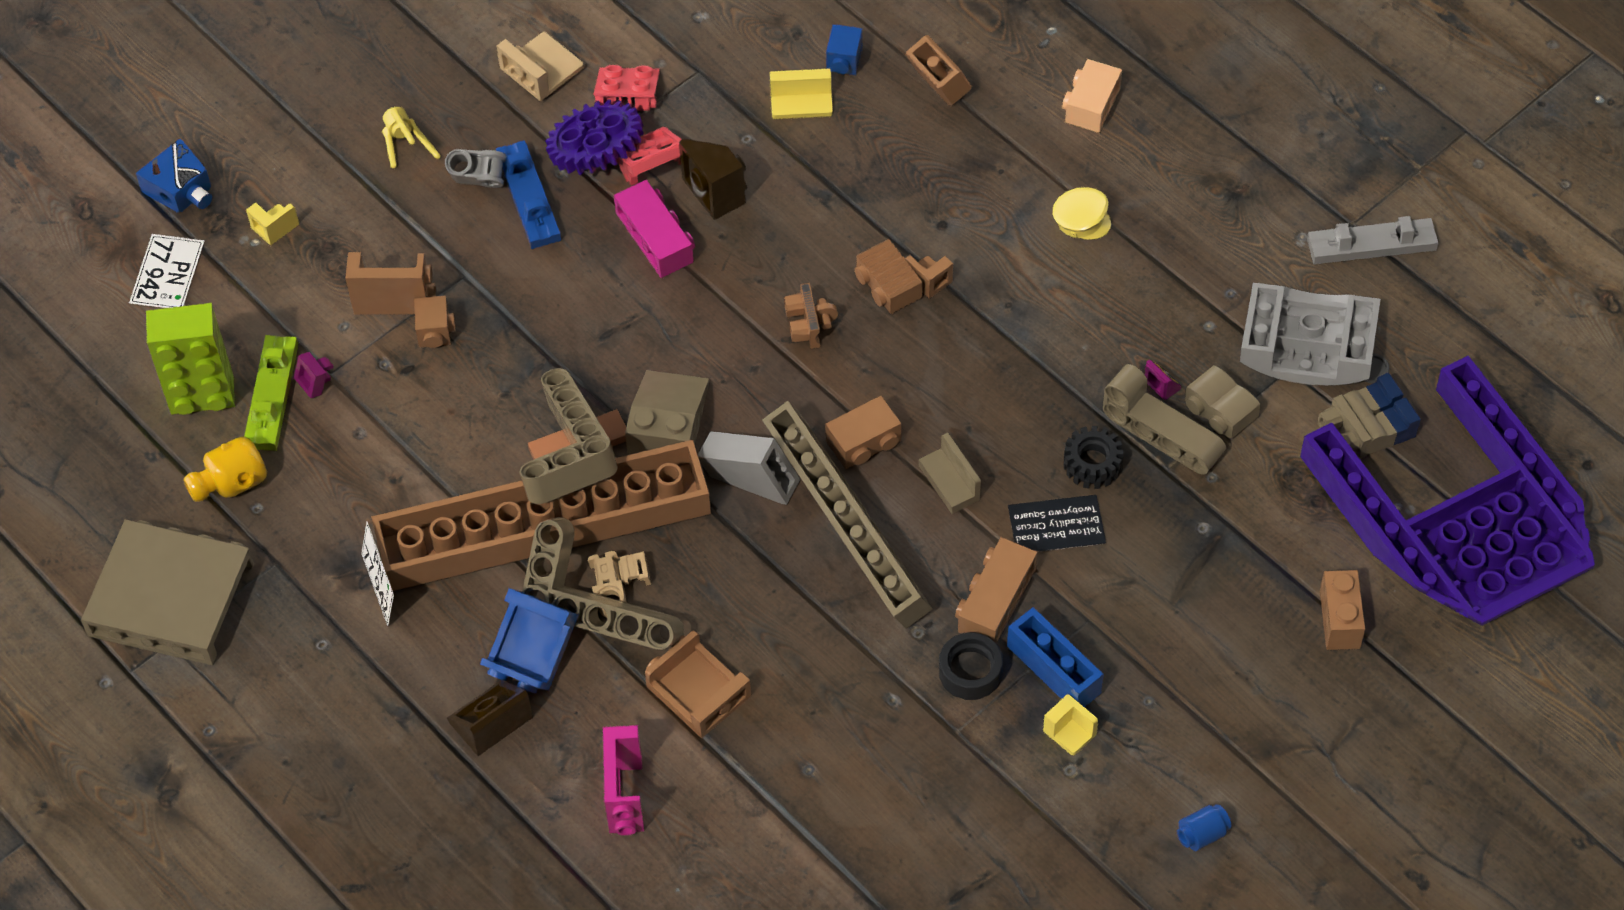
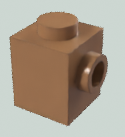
M446 296L414 298L415 331L419 347L436 348L442 345H451L450 332H456L454 313H449Z

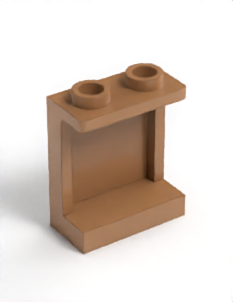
M348 252L345 279L354 314H415L414 298L436 296V284L432 283V265H427L424 253H418L417 266L414 268H364L361 252Z
M695 630L691 631L687 636H681L662 657L657 656L651 660L645 670L646 687L701 738L751 697L750 680L742 672L735 676L700 643L699 634Z

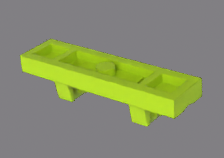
M265 335L244 437L249 438L254 443L257 450L277 451L298 349L297 337Z

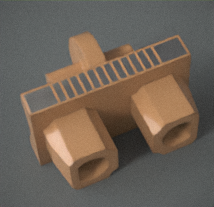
M810 283L800 284V293L784 297L787 317L804 315V319L789 321L792 342L809 341L811 349L819 348L818 334L820 329L818 324H822L823 329L831 328V322L838 317V310L834 304L827 303L824 298L818 299L817 306H814Z

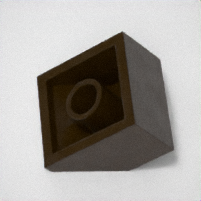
M689 139L679 141L682 180L714 220L746 204L745 190H747V185L744 180L746 166L738 154L734 155L726 145Z

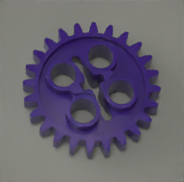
M607 100L604 105H600L599 101H596L593 107L585 104L582 111L573 109L571 117L562 116L564 122L555 123L556 130L549 131L550 138L545 140L550 160L554 166H558L560 171L566 169L568 174H571L577 169L578 174L581 175L586 169H589L592 174L596 167L606 170V164L617 165L616 159L619 157L628 158L626 152L635 151L636 147L634 144L642 142L640 136L644 135L642 128L644 125L637 109L631 108L629 103L623 105L619 100L612 105L611 100Z

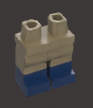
M1386 373L1377 377V381L1367 387L1350 391L1343 396L1341 394L1334 397L1331 407L1319 413L1317 422L1320 428L1333 423L1358 458L1362 459L1367 457L1368 453H1375L1415 438L1421 419L1407 398H1403L1402 391L1391 375Z

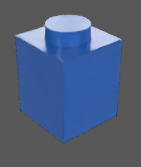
M832 25L826 50V69H831V72L838 74L856 75L863 48L862 28Z

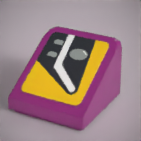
M1150 359L1146 361L1145 376L1147 384L1162 399L1167 400L1181 390L1182 386L1164 368Z

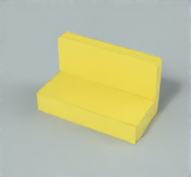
M831 69L770 72L773 119L827 117L833 115Z

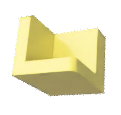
M257 203L246 209L251 228L270 246L299 225L296 209L292 204H288L285 207L277 204L267 212Z
M1067 694L1044 716L1043 732L1074 756L1097 735L1098 719Z

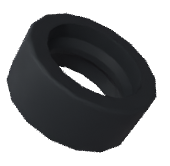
M966 632L953 636L944 644L939 655V678L948 692L964 700H978L989 696L998 688L1002 679L1003 655L997 643L991 638L977 632ZM976 652L984 655L990 661L991 669L989 674L981 679L965 680L952 672L951 662L959 654Z

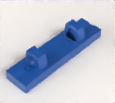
M525 140L495 148L496 151L507 155L506 161L503 162L502 171L531 249L561 241L560 231Z

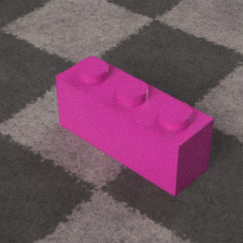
M644 180L614 195L617 216L660 278L694 262V240L689 232L682 231L677 215L673 210L668 211L665 207L664 198L657 188L653 190L649 182Z

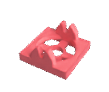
M662 127L640 136L642 142L634 144L636 147L635 151L626 152L628 158L619 157L616 159L626 182H629L632 186L638 183L637 175L673 159L681 165L679 141L682 139L666 127ZM640 156H645V157H642V158H640V159H638V160L633 161V159H635V158H638V157H640Z

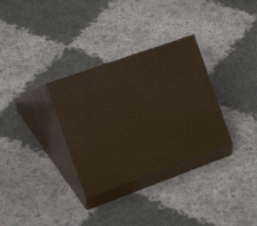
M500 680L447 717V720L474 753L480 756L531 720L533 716L529 695L526 690Z

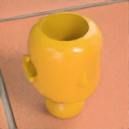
M238 437L207 452L203 458L205 470L191 472L185 476L183 481L193 501L201 502L215 490L224 498L234 497L263 482L267 476V470L254 443L247 437Z

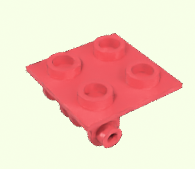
M608 65L605 68L600 67L594 90L595 102L599 101L600 105H604L607 100H611L612 105L617 102V97H619V100L624 105V97H628V103L632 108L634 97L637 111H650V108H656L657 98L655 92L660 69H652L649 66L622 68L618 65Z

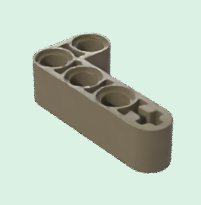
M1131 364L1124 365L1105 388L1103 411L1106 416L1114 423L1194 472L1203 475L1207 474L1226 450L1223 440L1215 433L1147 393V378L1145 374L1136 366Z

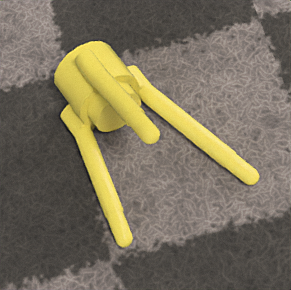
M392 107L384 113L383 121L386 127L382 132L386 139L391 168L394 169L397 166L393 137L397 139L406 137L408 142L414 145L415 140L411 131L436 159L440 158L438 151L420 131L414 119H409L404 108Z

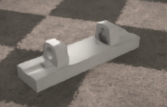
M1410 216L1398 217L1397 222L1349 227V223L1337 224L1335 229L1308 232L1307 237L1313 264L1437 251L1438 247L1432 218L1411 220Z

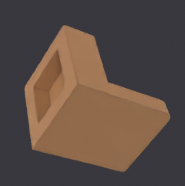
M911 255L905 258V261L911 265L915 274L921 278L922 293L929 299L953 282V263L946 256L937 262L929 256L924 257L919 262Z

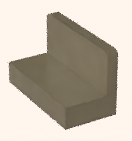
M949 433L942 435L941 449L920 458L919 467L950 513L953 514L980 501L981 480Z

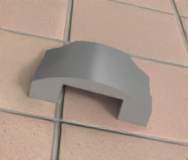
M1253 282L1240 362L1265 375L1300 384L1327 386L1351 384L1370 378L1380 299L1355 295L1316 294L1286 286Z

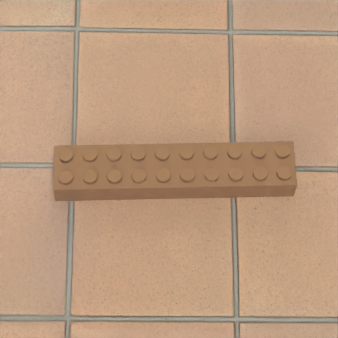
M689 440L615 458L618 469L611 477L543 504L531 503L527 498L523 482L518 481L372 516L371 519L380 557L391 588L395 591L527 559L530 557L536 527L545 520L557 517H564L573 524L575 530L573 548L711 514L709 492L694 442ZM552 526L550 535L553 540L558 541L559 531L555 526Z

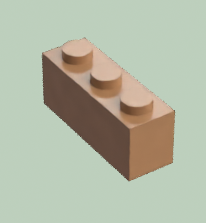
M1002 537L995 548L990 547L984 558L983 565L985 567L982 573L974 575L969 587L971 593L968 599H962L957 607L955 617L958 618L959 633L977 632L988 636L995 643L998 642L1036 570V551Z

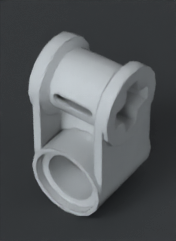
M455 149L446 156L445 167L452 179L459 184L499 188L504 183V180L501 179L503 162L506 161L507 155L494 150ZM468 162L465 170L461 172L455 171L458 163Z

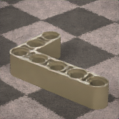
M555 368L545 372L541 377V383L548 406L571 445L529 461L521 467L520 476L528 500L533 504L547 503L614 475L618 469L609 437L569 372L562 368Z
M557 517L545 520L536 527L522 592L537 598L539 590L545 595L546 602L568 610V599H571L576 604V614L579 615L575 627L653 649L662 650L673 646L684 635L683 623L675 616L564 586L575 530L573 524L564 517ZM552 526H555L559 531L558 541L553 540L550 535ZM545 558L549 559L552 563L551 574L547 573L544 569L543 562ZM599 607L603 608L607 613L606 623L602 622L598 617ZM630 616L635 617L638 621L637 632L633 631L629 626ZM662 624L669 629L670 637L668 641L660 635Z

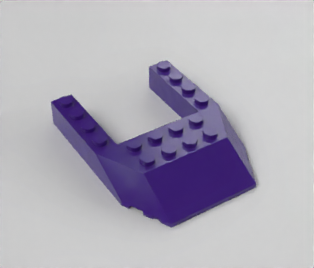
M1466 356L1441 368L1436 391L1500 472L1499 474L1405 520L1333 423H1329L1304 436L1300 457L1377 559L1416 590L1483 626L1593 569L1595 563L1593 552L1589 546L1590 536L1584 519L1585 509L1583 500L1471 358Z

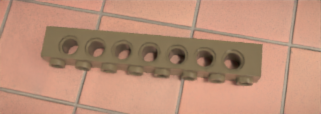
M787 401L762 419L893 617L907 629L933 610L802 414Z

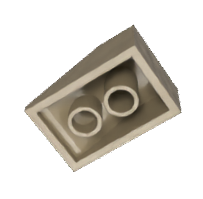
M646 370L632 403L625 431L628 454H635L693 440L695 445L709 386V378Z

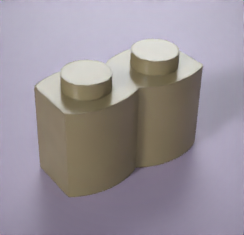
M1213 365L1186 387L1185 401L1189 410L1195 415H1201L1208 419L1211 428L1220 435L1223 434L1232 439L1259 417V401L1248 390L1237 385L1225 371Z

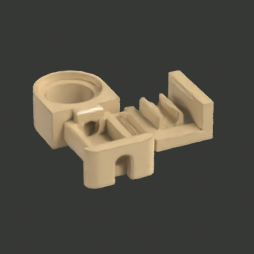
M615 551L605 552V557L599 558L598 554L588 558L590 568L595 569L597 585L592 586L593 594L603 597L617 595L619 601L627 603L623 583L625 585L629 584V582H632V579L637 578L640 581L644 580L646 585H651L644 551L622 556L620 561ZM638 562H641L642 574L639 572ZM599 607V613L607 618L606 611Z

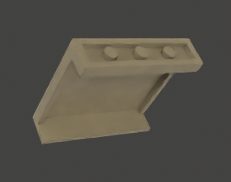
M124 520L81 618L87 636L213 665L217 656L214 642L245 567L253 568L254 566L250 549L239 542L226 543L204 534L196 536L184 533L180 529L173 527L168 529L156 527L142 520L137 522Z

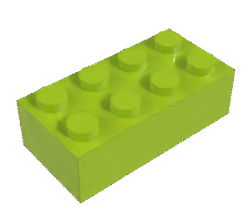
M212 303L147 310V345L171 415H187L197 411H219L224 408L235 407L234 375Z

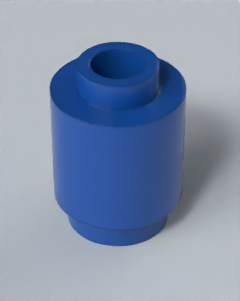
M1218 804L1215 806L1207 805L1181 819L1177 835L1183 846L1198 851L1224 837L1226 831L1231 829V821L1222 806Z

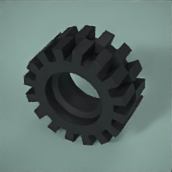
M1087 426L1082 427L1080 434L1074 431L1072 438L1068 437L1066 441L1064 470L1067 469L1066 475L1069 479L1074 476L1073 483L1076 485L1083 481V488L1089 489V484L1092 483L1094 484V489H1100L1101 482L1107 487L1111 485V479L1115 481L1118 478V473H1121L1123 461L1121 440L1117 441V435L1114 432L1108 436L1109 429L1104 427L1102 432L1097 431L1098 426H1092V431L1089 432ZM1091 450L1098 451L1105 455L1106 460L1100 464H1089L1081 459V454Z

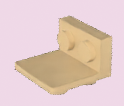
M546 32L540 33L522 48L512 45L506 39L497 45L500 69L539 101L545 99L584 68L583 62Z

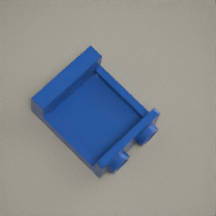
M509 588L504 601L510 604L489 657L482 658L480 664L488 667L487 674L506 681L507 677L510 676L519 680L517 686L527 691L536 693L538 688L549 690L579 615L519 590Z

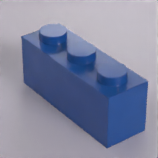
M1034 607L1008 626L1007 647L1061 699L1069 694L1085 707L1101 694L1103 673Z

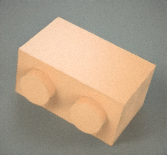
M1087 59L1083 69H1078L1075 74L1073 91H1067L1064 97L1062 109L1066 110L1065 123L1100 133L1120 90L1122 69Z

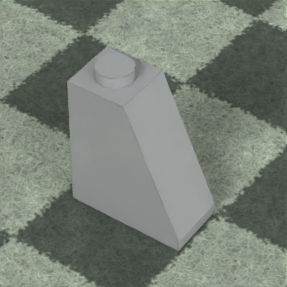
M711 431L698 453L699 461L710 477L780 504L787 505L800 481L796 471L774 438Z

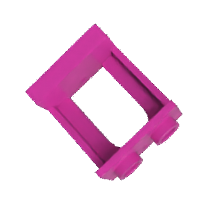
M638 725L603 727L604 798L609 833H617L624 836L632 835L635 832L644 831L640 796L621 797L620 770L642 769Z

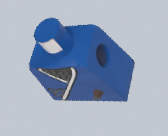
M178 139L136 172L141 192L176 212H182L192 203L199 209H205L212 201V195L208 192L211 188V183L207 170L181 139Z

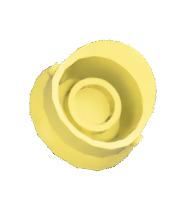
M1084 187L1069 190L1058 197L1053 205V216L1060 230L1072 238L1098 239L1106 235L1111 228V219L1107 213L1108 199L1103 192L1097 189Z

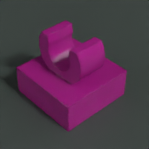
M310 352L298 355L294 379L310 398L322 395L324 383L331 380V376L326 371L333 369L334 365L327 357L316 361Z

